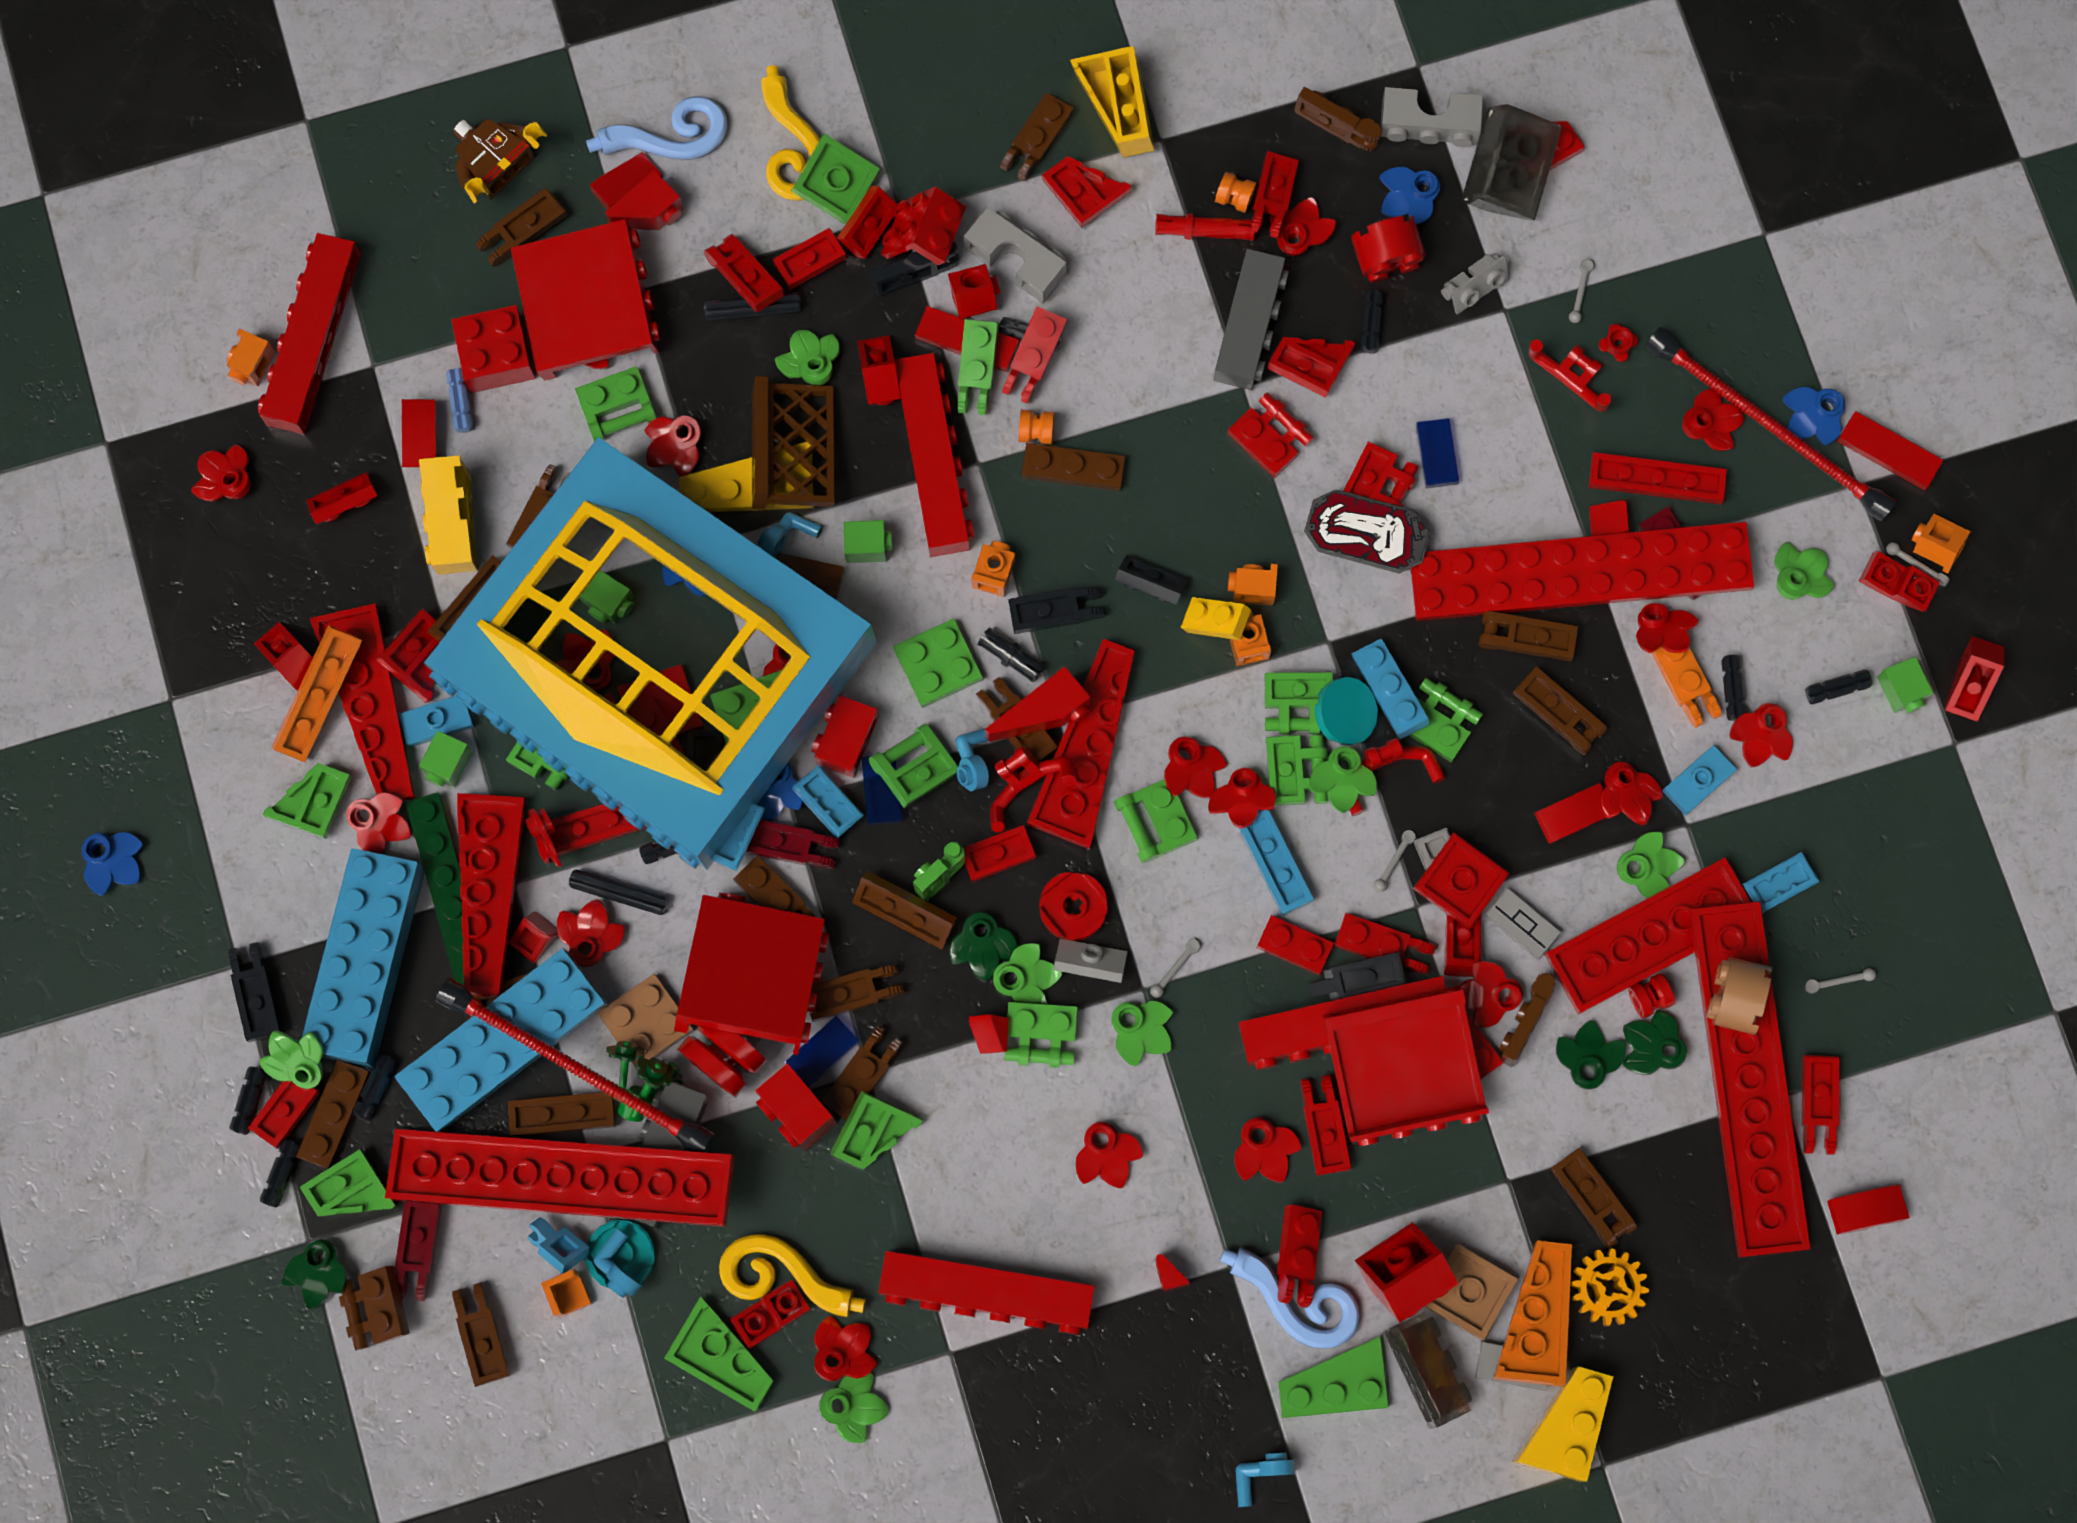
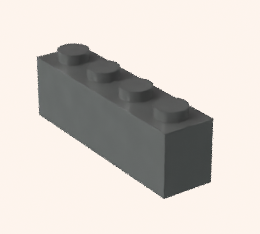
M1246 250L1213 381L1252 390L1254 380L1261 381L1265 367V361L1260 360L1262 349L1269 351L1273 331L1268 330L1270 319L1277 320L1281 301L1275 299L1278 289L1285 290L1289 274L1288 270H1283L1285 258L1255 250Z
M672 1082L669 1086L665 1085V1088H658L652 1105L664 1111V1114L667 1113L668 1117L672 1116V1119L679 1118L684 1122L700 1125L710 1099L705 1094ZM646 1119L639 1139L643 1140L641 1148L688 1151L675 1136L668 1133L667 1127L663 1128V1125L660 1126L659 1123L656 1124L655 1121ZM635 1220L656 1229L659 1228L661 1223L657 1221Z

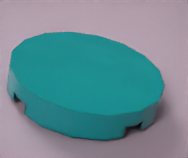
M1344 677L1329 681L1321 688L1318 694L1320 696L1318 704L1315 705V716L1318 727L1326 738L1340 743V745L1347 746L1363 742L1372 734L1377 723L1378 708L1375 696L1366 684L1359 679Z
M613 1220L599 1226L590 1236L587 1243L589 1252L585 1258V1264L591 1277L601 1286L609 1288L607 1284L611 1280L595 1265L594 1258L618 1228L628 1238L611 1260L642 1284L651 1274L655 1263V1246L650 1235L640 1225L627 1220Z

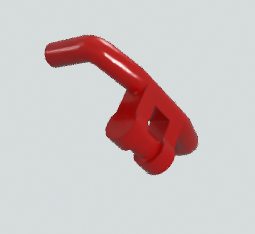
M1532 340L1528 354L1535 363L1557 378L1595 410L1604 412L1609 408L1611 396L1607 393L1598 395L1587 386L1603 367L1596 359L1591 360L1584 354L1585 351L1576 345L1563 362L1559 364L1542 351L1543 343L1540 340ZM1575 364L1584 370L1580 377L1570 370Z
M1397 738L1386 741V745L1379 748L1371 747L1364 750L1365 758L1361 761L1363 766L1373 771L1401 759L1422 760L1433 783L1441 782L1446 778L1432 750L1422 746H1401ZM1357 797L1354 806L1349 810L1352 816H1357L1364 812L1359 797Z
M1021 746L1014 751L1013 756L1008 759L1003 758L997 762L995 768L998 774L1009 784L995 799L990 808L992 830L994 832H1002L1004 830L1003 812L1019 792L1046 774L1061 771L1064 785L1071 786L1075 784L1076 775L1072 760L1068 757H1059L1039 763L1025 746ZM1021 766L1025 768L1020 773L1016 771Z

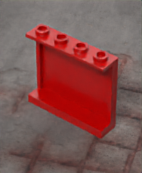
M626 219L511 248L536 372L544 381L557 378L556 371L647 348H650L653 353H658L657 341H661V334L657 322H652L650 310L655 309L650 290L645 291L643 279L648 278L644 260H639L637 249L641 248V241L637 229H632Z
M703 894L674 1031L688 1034L689 1025L694 1024L794 1044L793 1055H798L800 1044H808L812 1023L805 1022L807 1012L814 1013L817 993L811 992L813 982L819 983L823 963L817 962L818 952L825 953L829 933L823 932L825 919Z
M1460 986L1323 1015L1347 1132L1351 1142L1357 1141L1359 1146L1370 1145L1379 1142L1378 1137L1392 1134L1393 1138H1403L1413 1135V1129L1426 1127L1427 1131L1441 1130L1448 1127L1447 1122L1461 1119L1462 1124L1474 1123L1482 1120L1481 1115L1489 1113V1108L1485 1103L1466 1014L1465 995Z

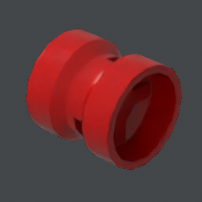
M1661 973L1651 977L1649 982L1644 985L1638 983L1628 988L1631 1002L1642 1019L1653 1015L1655 1009H1666L1675 1005L1672 989Z

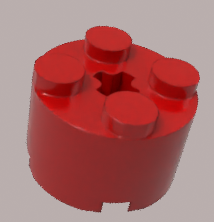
M1409 215L1406 222L1403 216L1385 219L1367 226L1369 233L1360 236L1359 231L1351 236L1362 275L1368 277L1370 283H1376L1388 278V272L1400 269L1401 274L1412 272L1420 268L1419 262L1426 256L1415 218Z

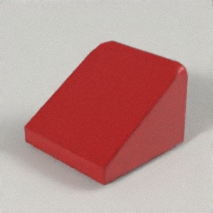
M1626 500L1589 507L1591 536L1628 533Z
M532 912L522 919L508 943L531 962L536 963L558 937L557 927L538 912Z
M996 1015L969 1016V1024L980 1054L1007 1052L1009 1018Z
M1163 1254L1156 1255L1154 1260L1161 1288L1164 1292L1190 1285L1186 1277Z

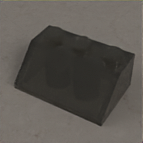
M1509 104L1488 107L1461 202L1491 213L1531 221L1535 220L1562 126Z
M1425 1312L1383 1331L1429 1429L1438 1428L1471 1411L1468 1404L1473 1401L1471 1394L1464 1382L1458 1383L1453 1373V1370L1457 1369L1456 1363L1448 1349L1442 1350L1437 1340L1441 1336V1332L1433 1317L1427 1319Z

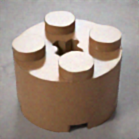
M1729 957L1728 961L1722 960V963L1718 965L1714 984L1720 985L1718 994H1714V997L1710 999L1706 1018L1713 1019V1025L1756 1035L1759 1026L1753 1025V1023H1756L1757 1016H1763L1771 978L1764 977V975L1768 976L1772 972V967L1734 957Z

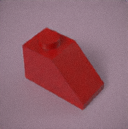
M653 170L610 207L605 214L609 223L626 219L632 229L661 230L666 224L671 225L676 222L684 208L680 196Z
M890 336L857 341L868 405H887L894 400L901 399Z
M278 622L258 639L254 645L292 687L298 691L313 658L289 631Z
M1974 636L1971 637L1958 664L1945 711L1978 722L2004 668L2003 646Z

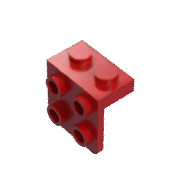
M936 186L920 192L909 199L902 200L894 210L895 220L892 228L887 231L883 238L884 248L881 255L889 259L913 249L937 265L945 263L967 206Z

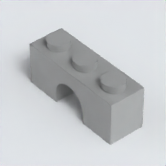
M1385 87L1381 110V137H1387L1389 140L1396 142L1414 139L1420 140V142L1425 144L1450 142L1459 147H1467L1471 144L1477 145L1481 132L1483 95L1450 92L1447 110L1440 115H1428L1418 106V90Z
M987 207L964 235V248L990 267L1003 254L1012 253L1020 256L1024 264L1016 273L1017 286L1043 304L1066 275L1064 256L1052 247L1047 249L1041 245L1038 238L1027 229L1020 230L1014 226L1010 217L1002 211L997 210L995 212Z

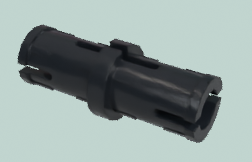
M991 627L984 632L988 639L981 636L977 644L978 646L983 647L999 658L1004 667H1012L1029 679L1030 682L1033 683L1038 678L1037 673L1041 674L1045 667L1043 663L1038 662L1023 652L1021 645L1016 642L1010 643L993 631Z

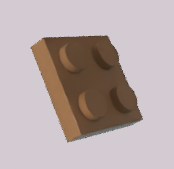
M652 974L597 1013L617 1042L631 1041L636 1043L637 1047L645 1049V1058L648 1060L652 1057H658L694 1031L691 1025H689L688 1034L674 1031L678 1007L655 974ZM635 1059V1061H631V1063L633 1064V1066L635 1067V1069L638 1071V1069H637V1067H636V1063H637L638 1059Z
M1455 1243L1446 1261L1459 1284L1449 1290L1443 1297L1437 1298L1426 1305L1425 1308L1479 1340L1484 1341L1518 1279Z

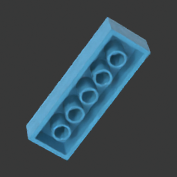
M354 848L350 850L302 1037L309 1032H313L323 1047V1058L375 1068L374 1064L378 1057L425 873L424 868L416 861Z
M562 948L486 1007L491 1009V1012L494 1011L495 1014L498 1013L499 1016L501 1015L503 1018H506V1021L509 1020L510 1023L513 1022L514 1025H518V1027L525 1029L526 1032L528 1031L529 1034H533V1037L537 1036V1039L540 1038L541 1041L543 1040L554 1047L609 1004L568 950ZM474 1016L394 1077L436 1132H443L542 1055L536 1053V1050L533 1051L532 1048L524 1046L520 1041L514 1040L513 1036L509 1037V1034L506 1035L505 1032L502 1033L501 1030L490 1026L489 1023H486V1020L482 1021V1018L479 1019L478 1016Z

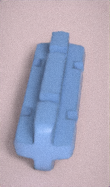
M450 369L447 371L446 376L447 383L450 386L448 389L451 410L454 416V428L458 433L469 432L473 429V422L470 416L471 409L468 389L463 379L462 369Z

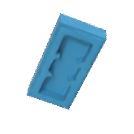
M453 696L398 714L407 746L411 748L432 741L437 730L444 734L452 735L474 728L469 708L463 704L464 702L461 699Z
M1713 745L1663 789V793L1686 816L1737 769Z
M819 765L792 787V790L837 839L863 817L860 810Z
M754 803L749 807V812L720 851L712 857L711 860L737 872L765 811V808Z
M1801 852L1742 884V887L1751 902H1760L1761 911L1764 913L1816 885L1819 880Z

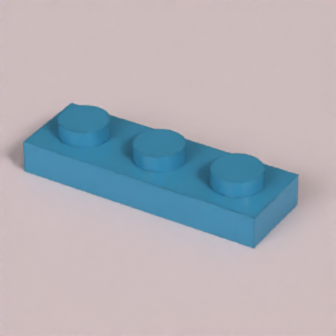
M1382 638L1351 653L1356 666L1399 740L1430 725L1427 715Z
M1269 810L1259 812L1256 820L1250 826L1242 829L1238 828L1282 916L1314 901Z

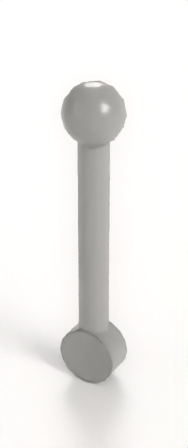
M1589 259L1583 260L1580 265V270L1582 271L1574 310L1569 314V320L1572 323H1578L1582 319L1580 313L1588 274L1592 272L1594 263Z
M1892 542L1887 545L1886 550L1889 555L1899 556L1939 581V585L1946 586L1950 581L1946 575L1935 572L1900 550L1897 543Z
M1407 830L1402 834V843L1381 878L1373 884L1375 891L1383 892L1386 890V882L1407 846L1412 844L1416 838L1413 831Z
M1191 939L1187 942L1184 953L1159 984L1151 987L1150 993L1153 997H1161L1164 993L1163 988L1188 957L1198 952L1200 944L1197 940Z
M1866 968L1863 973L1820 982L1811 979L1805 983V990L1810 994H1814L1820 988L1863 979L1873 981L1876 978V972L1872 968Z

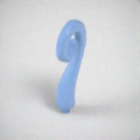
M693 96L683 99L675 106L671 119L673 129L679 135L692 138L698 136L701 129L696 123L686 122V115L694 111L705 113L710 120V129L699 139L689 142H676L634 126L612 125L596 130L597 137L586 140V144L590 153L602 149L604 155L633 148L670 159H695L710 153L723 141L727 130V117L720 105L712 99Z
M1242 1247L1239 1248L1237 1253L1224 1248L1220 1262L1232 1266L1231 1274L1252 1283L1259 1289L1276 1320L1298 1342L1313 1348H1334L1350 1340L1356 1333L1360 1319L1359 1307L1354 1296L1344 1287L1333 1283H1326L1314 1288L1313 1301L1310 1307L1305 1308L1306 1315L1312 1322L1324 1324L1327 1321L1326 1313L1320 1308V1303L1326 1298L1336 1300L1342 1309V1317L1336 1327L1330 1330H1318L1302 1322L1294 1313L1289 1303L1279 1302L1277 1297L1279 1280L1272 1268L1262 1258Z

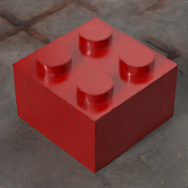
M517 305L451 319L463 379L470 393L535 379L523 318Z
M788 1063L755 1090L760 1097L755 1103L771 1122L778 1119L783 1124L778 1130L794 1149L800 1145L806 1151L837 1125L833 1116Z
M1413 1222L1354 1260L1372 1293L1399 1323L1414 1316L1420 1309L1435 1299L1443 1297L1449 1290L1459 1284L1442 1252Z

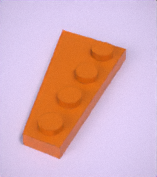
M1538 1240L1535 1242L1493 1379L1560 1387L1566 1385L1572 1244Z

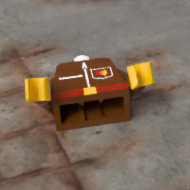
M486 119L475 128L467 120H462L453 131V134L462 141L455 149L459 157L455 166L460 186L467 192L473 203L478 202L476 197L481 193H484L489 200H492L535 159L527 143H530L533 148L537 149L540 145L536 140L540 136L547 137L548 134L537 122L524 126L503 121L495 123L490 119Z

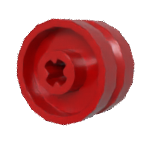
M697 1025L699 1032L711 1043L707 1046L696 1037L687 1036L677 1048L678 1052L722 1089L736 1098L746 1087L747 1083L745 1078L733 1067L737 1064L748 1073L756 1074L767 1061L766 1058L742 1034Z

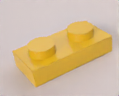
M1192 597L1181 628L1187 633L1240 640L1251 609L1241 603Z

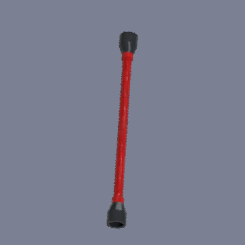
M1661 326L1646 343L1644 348L1656 357L1671 361L1677 366H1683L1693 376H1697V379L1700 378V381H1704V384L1707 383L1708 387L1714 388L1715 392L1721 393L1720 396H1724V399H1727L1728 402L1731 401V404H1734L1735 407L1738 406V409H1741L1742 412L1755 419V422L1762 424V427H1765L1766 430L1769 429L1768 431L1772 432L1773 435L1776 434L1775 436L1779 437L1780 440L1783 439L1782 441L1786 442L1789 447H1793V450H1796L1797 453L1800 452V455H1803L1804 458L1807 457L1806 459L1810 460L1811 463L1814 462L1813 464L1817 465L1820 470H1824V473L1831 475V478H1834L1835 481L1838 480V483H1841L1842 486L1845 485V488H1848L1849 491L1852 490L1853 496L1861 502L1866 512L1879 522H1882L1897 503V500L1886 492L1871 488L1864 482L1861 484L1857 479L1854 480V477H1851L1850 474L1847 475V472H1844L1843 469L1830 462V459H1827L1826 456L1823 457V454H1820L1819 451L1816 452V449H1813L1812 446L1809 447V444H1806L1805 441L1802 442L1801 438L1795 437L1796 434H1792V431H1789L1788 428L1785 429V426H1782L1781 423L1778 424V421H1775L1774 418L1771 419V416H1768L1767 413L1764 414L1761 408H1758L1756 405L1754 406V403H1751L1750 400L1747 401V398H1744L1743 395L1740 396V393L1730 388L1727 383H1723V380L1716 378V375L1713 376V373H1709V370L1706 371V368H1703L1702 365L1699 366L1696 360H1692L1693 358L1691 357L1689 358L1688 353L1680 347L1675 337Z
M449 977L439 990L435 999L439 1004L453 1011L465 1012L472 1017L478 1016L479 1019L482 1018V1021L486 1020V1023H489L490 1026L501 1030L502 1033L505 1032L506 1035L509 1034V1037L513 1036L514 1040L520 1041L521 1044L528 1046L530 1049L532 1048L533 1051L536 1050V1053L543 1055L545 1058L547 1057L548 1060L551 1059V1062L555 1061V1064H559L560 1067L563 1066V1069L570 1071L572 1074L574 1073L575 1076L578 1075V1078L582 1077V1080H586L587 1083L590 1082V1085L597 1087L599 1090L601 1089L602 1092L605 1091L606 1094L609 1093V1096L613 1095V1098H617V1101L624 1103L626 1106L628 1105L629 1108L632 1107L633 1110L636 1109V1112L640 1111L641 1115L644 1114L645 1117L655 1121L656 1124L663 1125V1128L667 1127L668 1133L675 1136L688 1151L705 1152L712 1141L715 1133L701 1125L687 1123L679 1118L672 1119V1116L668 1117V1114H664V1111L657 1109L655 1106L653 1107L652 1104L649 1105L648 1102L645 1103V1100L641 1101V1098H637V1095L630 1093L628 1090L626 1091L625 1088L622 1089L621 1086L618 1087V1084L614 1085L613 1081L610 1082L609 1079L599 1075L598 1072L591 1071V1068L587 1069L586 1065L583 1066L582 1063L572 1059L570 1056L568 1057L567 1054L564 1055V1052L560 1053V1050H556L555 1047L552 1048V1045L545 1043L543 1040L541 1041L540 1038L537 1039V1036L533 1037V1034H529L525 1029L514 1025L513 1022L510 1023L509 1020L506 1021V1018H503L501 1015L499 1016L498 1013L495 1014L494 1011L491 1012V1009H487L486 1006L483 1007L481 1001L474 998L464 985Z

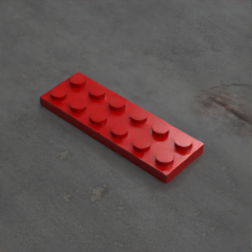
M1725 857L1557 946L1544 955L1579 1015L1695 953L1689 910L1751 903Z

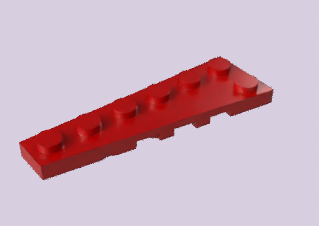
M374 603L310 618L319 644L328 625L355 635L362 640L338 691L343 703L342 706L351 724L355 740L362 753L363 761L376 795L383 792L392 793L403 801L416 798L402 726L398 716L399 711L392 675L389 670L376 660L386 649L378 606Z
M1103 638L1083 686V689L1090 696V706L1087 707L1089 712L1076 723L1068 722L1054 758L1068 757L1072 760L1075 768L1076 782L1071 786L1064 785L1061 771L1047 774L1027 821L1028 826L1090 850L1134 658V650Z
M457 793L464 986L473 996L498 998L502 993L526 807L524 797Z

